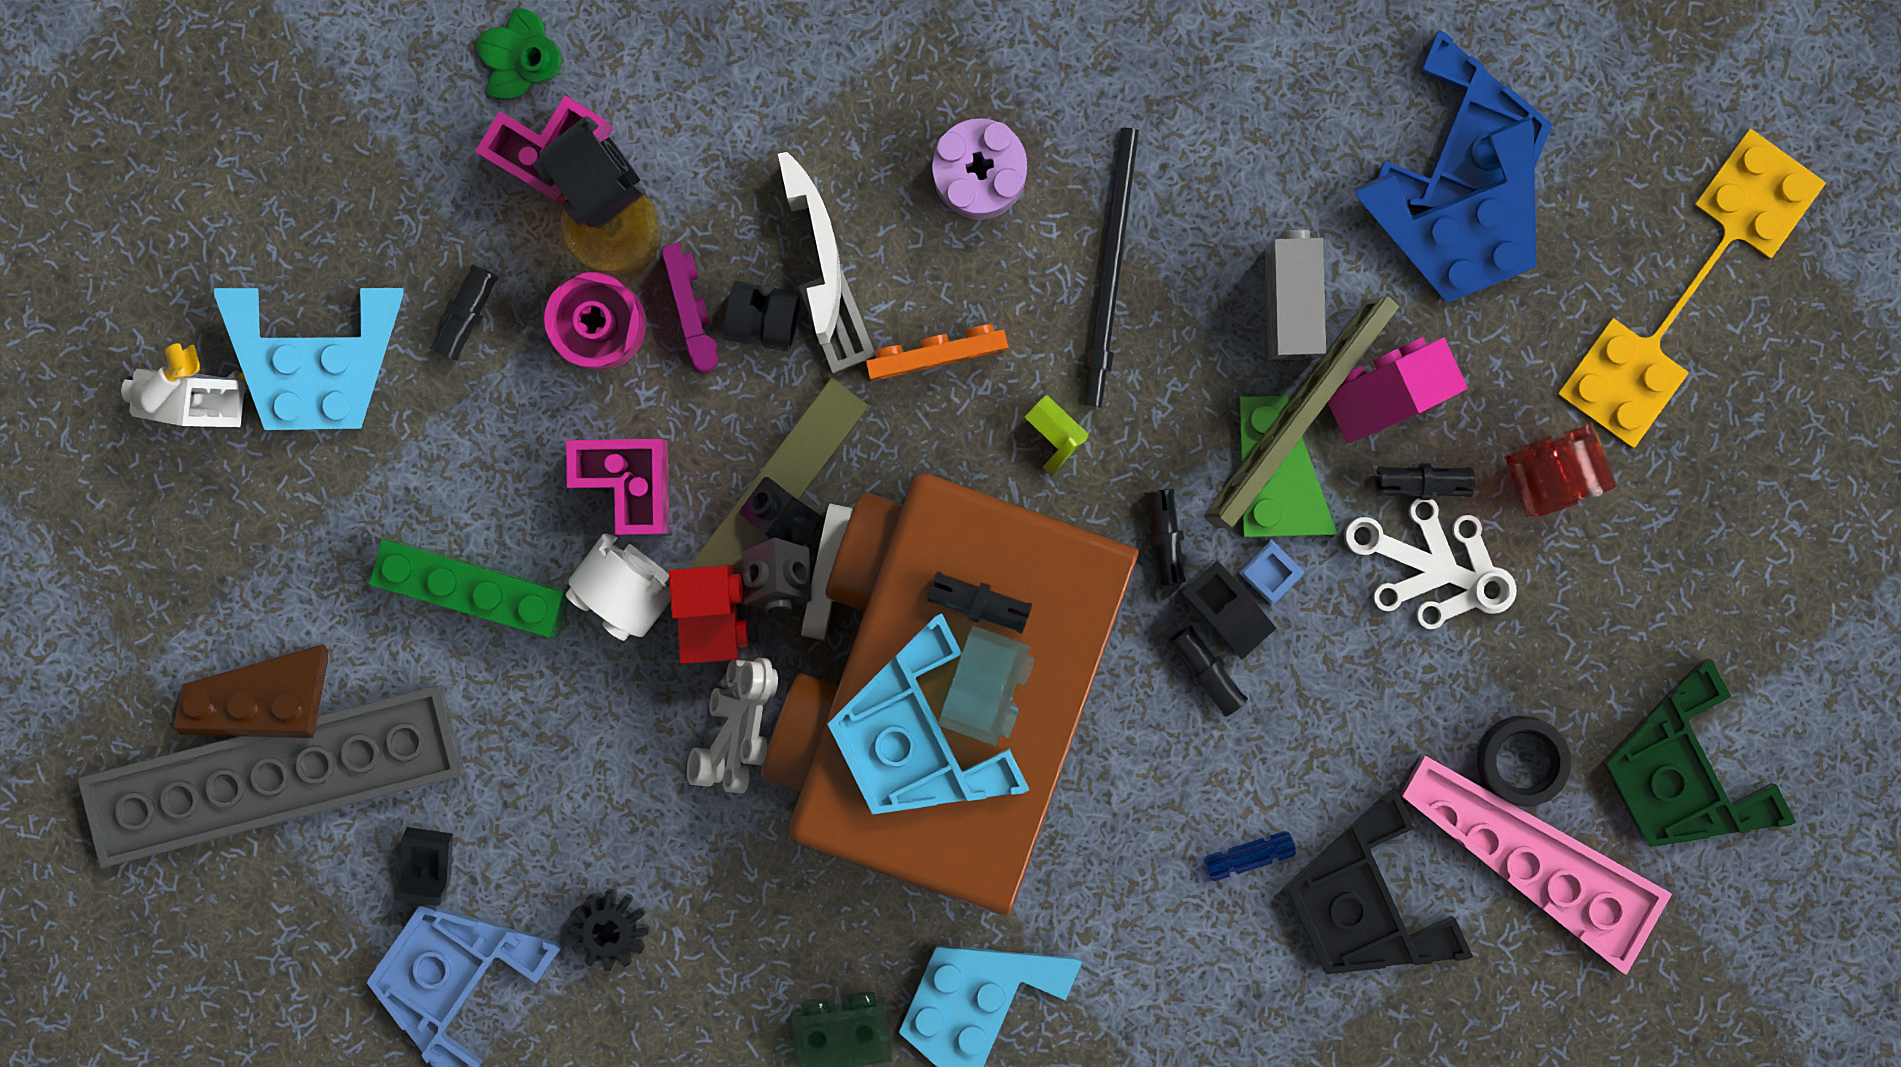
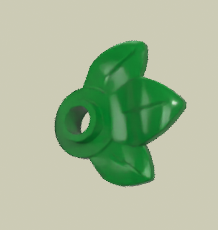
M514 8L509 18L508 28L497 27L488 29L475 41L478 56L486 65L494 68L485 92L497 99L520 98L529 90L533 83H545L556 77L561 69L562 58L558 46L552 40L546 38L544 23L541 18L527 9ZM540 51V62L532 66V56Z

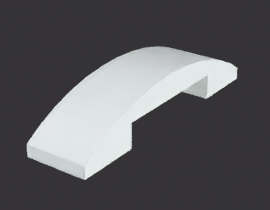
M788 152L779 153L780 167L791 211L809 208L825 284L806 289L816 335L821 345L830 342L839 313L841 269L838 248L828 213L815 185L804 169Z

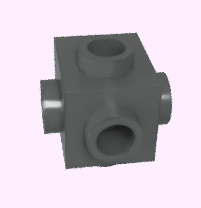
M774 537L743 551L744 604L764 609V613L770 616H784L792 613V608L811 601L809 548Z

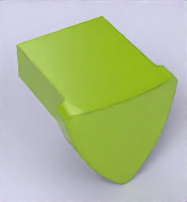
M1048 395L1041 399L1025 416L1058 449L1042 467L1051 476L1087 440L1089 435Z

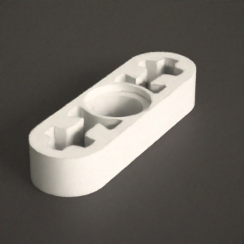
M829 504L811 583V601L807 602L801 636L825 641L834 602L827 599L825 591L853 508Z

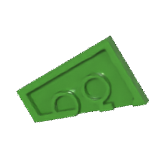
M1287 395L1239 397L1241 465L1289 403ZM1302 436L1243 513V537L1337 535Z

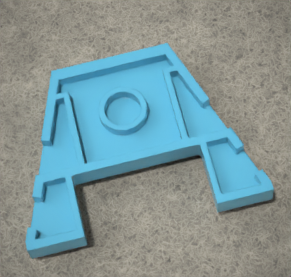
M214 288L216 302L264 430L361 429L403 298V288H360V337L261 338L259 330L258 288Z
M942 613L935 616L828 723L872 814L936 806L937 804L964 800L986 799V797L1007 794H1022L1029 791V787L1009 748L965 770H961L916 680L917 676L962 655Z
M936 945L899 1029V1033L937 1067H984L1019 983L1024 982L1066 1001L1082 960L1071 956L1062 957L1037 953H1016Z

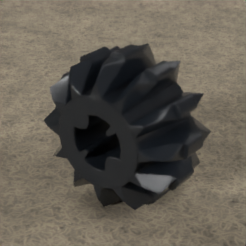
M608 889L605 892L603 902L595 893L590 894L586 898L589 909L584 906H577L573 911L575 917L582 923L571 924L568 928L569 934L583 937V939H580L573 945L574 952H581L588 948L591 953L586 957L585 963L592 966L598 957L601 956L602 966L605 971H610L613 968L615 957L624 967L628 966L632 962L629 951L641 954L645 948L643 942L636 937L646 936L650 932L648 925L635 924V921L645 915L644 907L637 908L630 913L627 907L631 904L633 896L626 894L619 905L615 904L616 893L614 889ZM611 920L617 924L618 927L614 932H620V936L613 935L607 940L600 935L604 928H598V924L605 925Z

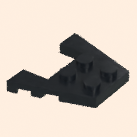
M1395 788L1387 791L1285 886L1322 969L1326 974L1386 968V966L1404 964H1431L1433 961L1452 959L1460 961L1473 957L1458 922L1453 916L1410 935L1407 932L1371 853V848L1415 829Z

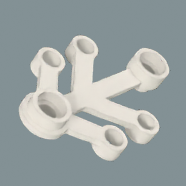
M1416 498L1409 506V516L1413 522L1419 523L1431 554L1384 535L1381 525L1372 518H1356L1349 522L1344 530V542L1350 551L1360 555H1369L1377 552L1423 571L1421 574L1396 584L1383 583L1377 586L1373 592V602L1380 610L1393 611L1400 606L1401 602L1447 583H1452L1466 589V591L1440 603L1426 601L1420 604L1416 610V620L1420 626H1424L1426 629L1439 628L1446 619L1475 607L1485 613H1500L1508 609L1515 600L1516 584L1513 577L1506 570L1493 567L1481 538V523L1472 515H1462L1456 518L1452 524V534L1456 540L1464 542L1474 572L1456 564L1437 518L1439 513L1438 505L1433 499L1420 500V498ZM1421 502L1428 503L1432 509L1431 516L1426 520L1419 519L1415 512L1417 505ZM1464 520L1471 521L1475 526V532L1469 538H1464L1459 533V525ZM1360 527L1367 528L1371 534L1370 541L1365 545H1359L1354 539V533ZM1490 581L1496 582L1500 587V593L1494 599H1489L1484 594V586ZM1385 588L1392 589L1396 594L1395 602L1390 606H1384L1379 600V595ZM1429 606L1435 607L1439 612L1438 620L1433 624H1427L1422 616L1424 609Z
M757 658L754 662L743 660L730 661L726 674L727 685L730 688H738L740 700L735 698L733 690L720 688L713 690L709 704L710 713L712 716L726 717L728 720L710 749L695 747L690 752L687 762V779L689 784L710 787L714 782L720 783L723 779V788L726 792L743 794L747 790L749 769L747 765H741V761L744 764L762 765L767 752V741L765 737L759 736L763 705L767 702L768 698H772L775 695L778 685L777 671L772 669L771 662L767 658ZM729 749L727 766L725 767L724 756Z

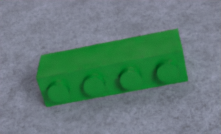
M382 539L369 585L548 638L559 636L569 602L565 595L568 590L396 539Z

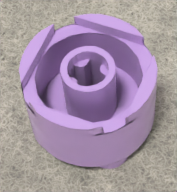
M982 118L963 121L948 130L938 142L932 163L934 184L941 200L954 212L976 220L997 217L1012 207L1023 191L1027 175V158L1024 147L1019 138L1006 124ZM982 159L984 166H992V168L987 170L986 179L978 180L976 173H967V170L973 168L974 160Z

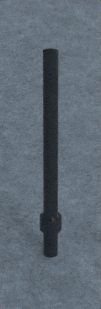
M1121 128L1092 344L1091 349H1086L1084 368L1088 369L1083 405L1088 407L1102 408L1106 373L1112 371L1114 352L1109 350L1139 130L1134 128Z

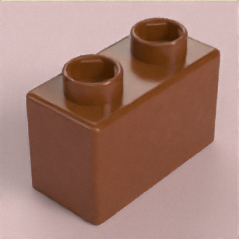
M922 473L913 478L903 505L869 492L861 493L844 532L825 591L827 599L864 612L839 685H835L804 673L796 675L780 712L761 769V778L764 781L800 794L789 823L788 831L790 837L795 842L1000 916L1008 917L1017 898L1139 554L1138 549L931 474ZM937 571L976 586H980L981 582L991 585V591L1026 603H1033L1023 634L981 618L979 623L969 620V614L934 602H927L930 588L934 586L933 580ZM942 613L962 655L917 676L916 680L961 770H965L1009 748L1029 787V791L1022 794H1007L986 797V799L964 800L937 804L936 806L872 814L828 723L935 616Z

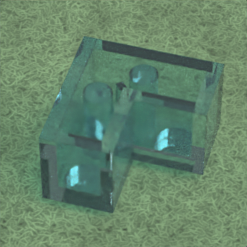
M972 624L937 725L994 746L997 745L1000 735L1009 738L1019 712V705L1012 703L1015 686L1017 683L1026 686L1035 662V657L1027 655L1030 645Z

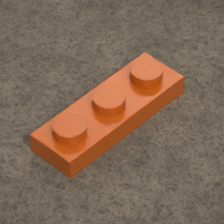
M986 324L965 330L967 338L949 342L947 334L920 340L921 348L903 352L902 345L877 349L874 351L876 358L866 361L870 380L877 381L1008 351L1005 330L994 331L993 324Z

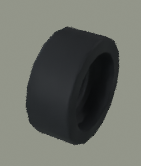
M1512 716L1498 721L1484 734L1478 747L1477 768L1482 782L1493 794L1516 806L1534 807L1552 800L1563 790L1571 774L1572 756L1566 739L1554 726L1534 717ZM1519 733L1533 734L1539 737L1548 746L1551 755V766L1546 778L1538 785L1530 788H1516L1507 784L1500 776L1496 765L1497 753L1502 743L1509 737Z

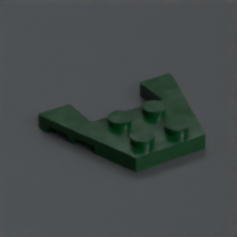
M1706 658L1699 662L1602 762L1644 844L1648 847L1707 839L1710 836L1729 833L1751 832L1750 830L1774 826L1784 827L1796 823L1778 786L1773 783L1730 803L1689 723L1690 718L1731 697L1712 659Z

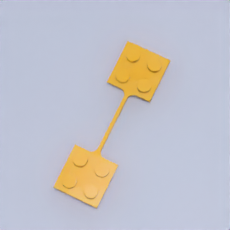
M1751 128L1748 129L1694 204L1720 223L1723 228V238L1652 336L1640 337L1612 318L1557 394L1631 448H1635L1689 373L1664 355L1660 349V339L1725 248L1733 240H1743L1767 258L1772 259L1826 182Z

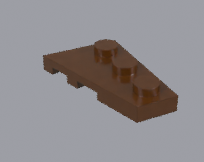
M322 644L182 684L173 729L180 735L313 738L328 664V649Z

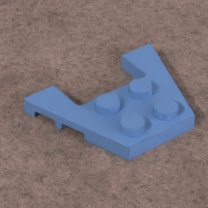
M420 905L366 983L402 1030H406L421 1050V1056L426 1063L430 1062L433 1067H480L484 1060L446 1034L449 1024L495 958H500L531 981L537 983L563 946L552 940L432 905Z

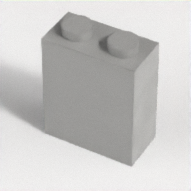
M1309 230L1283 231L1281 236L1276 237L1265 248L1267 360H1314L1326 354L1323 238H1310Z

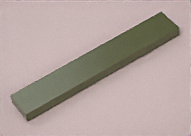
M1389 296L1365 301L1204 514V518L1215 528H1233L1400 307Z
M831 378L689 567L735 564V574L743 573V551L770 538L740 515L741 507L764 477L771 478L787 492L800 499L869 408V405L835 379Z

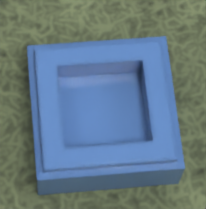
M1270 540L1238 573L1273 606L1305 572L1273 540Z

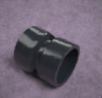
M734 281L726 310L724 340L751 345L755 339H758L764 348L790 352L799 313L800 293L774 288L769 294H766L761 285Z

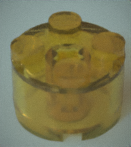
M647 194L615 217L623 225L622 228L616 229V236L614 237L603 231V227L601 229L590 228L585 223L580 226L577 225L565 209H563L561 230L565 244L580 262L592 270L609 276L630 275L644 268L656 256L662 241L663 224L657 206Z

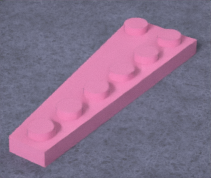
M1423 754L1400 793V796L1616 969L1627 975L1672 893Z

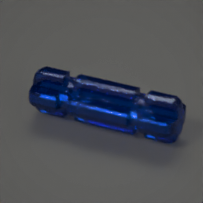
M1283 831L1271 835V840L1268 841L1261 838L1228 849L1229 853L1224 855L1222 852H1217L1206 856L1204 864L1209 878L1212 881H1218L1230 877L1229 873L1234 871L1236 874H1240L1272 864V859L1275 858L1281 861L1294 857L1296 855V847L1291 834Z

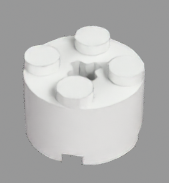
M603 534L569 578L570 589L565 595L578 608L584 611L592 609L605 619L602 623L603 627L616 638L625 641L630 634L643 637L671 602L670 587H667L665 584L669 575L636 547L628 544L623 551L613 545L618 537Z

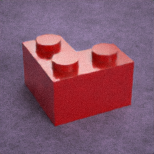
M735 564L669 570L672 618H677L681 664L728 661L741 658V649L749 647L747 621H739L737 603L744 602L743 573L735 574Z

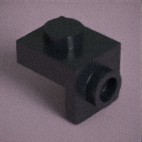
M769 477L762 479L739 511L741 516L769 538L775 537L801 546L810 539L815 529L824 519L819 513L787 492Z
M412 827L406 828L402 836L401 877L394 889V899L411 902L415 905L438 906L441 904L451 879L453 833Z

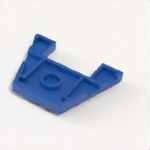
M1441 30L1435 33L1420 73L1464 90V95L1430 178L1388 161L1382 163L1376 178L1378 179L1394 172L1408 207L1434 208L1502 180L1504 177L1488 133L1525 117L1531 118L1534 124L1536 167L1553 125L1508 85L1504 86L1484 69L1485 66L1474 56L1467 55L1452 42L1453 38Z
M1529 117L1488 133L1504 177L1502 180L1425 212L1411 216L1394 172L1354 188L1358 199L1447 303L1536 267L1534 124Z

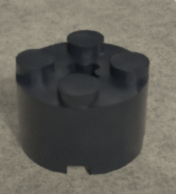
M585 116L539 152L540 158L533 165L541 178L549 186H553L556 183L567 199L562 202V206L577 225L580 226L585 223L590 228L601 229L646 194L645 188L635 186L640 181V178L610 137L600 141L593 133L600 126L590 117Z

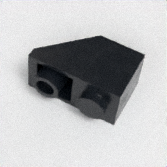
M1212 559L1178 590L1241 660L1276 629L1248 592L1218 560Z

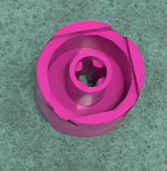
M587 272L574 276L551 294L545 309L544 325L553 347L564 359L589 370L604 371L626 364L638 352L646 334V315L640 299L626 285L609 275ZM598 311H600V316L606 319L604 328L598 327L595 334H593V328L587 326L586 321L588 317L595 318Z

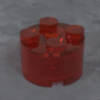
M1592 422L1567 430L1565 435L1554 439L1549 435L1524 445L1525 448L1504 456L1507 470L1526 517H1538L1579 504L1578 500L1590 495L1588 491H1591L1594 498L1617 486L1600 438Z

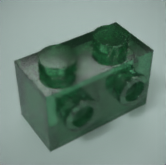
M860 992L847 996L848 1003L829 1005L828 998L810 999L801 1002V1009L794 1010L791 1017L798 1067H856L892 1062L894 1051L886 998L876 999L875 992Z

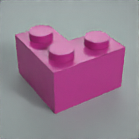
M565 95L541 135L499 111L475 152L485 160L562 206V202L567 199L556 183L553 186H549L541 178L533 165L540 158L539 152L585 116L590 117L600 126L593 131L600 141L608 138L613 128L605 119Z
M1421 337L1372 360L1376 368L1375 370L1366 373L1363 365L1352 369L1329 399L1328 404L1346 443L1350 444L1415 416L1468 389L1445 337L1427 345L1424 337Z
M566 440L567 488H614L615 535L669 534L667 440Z

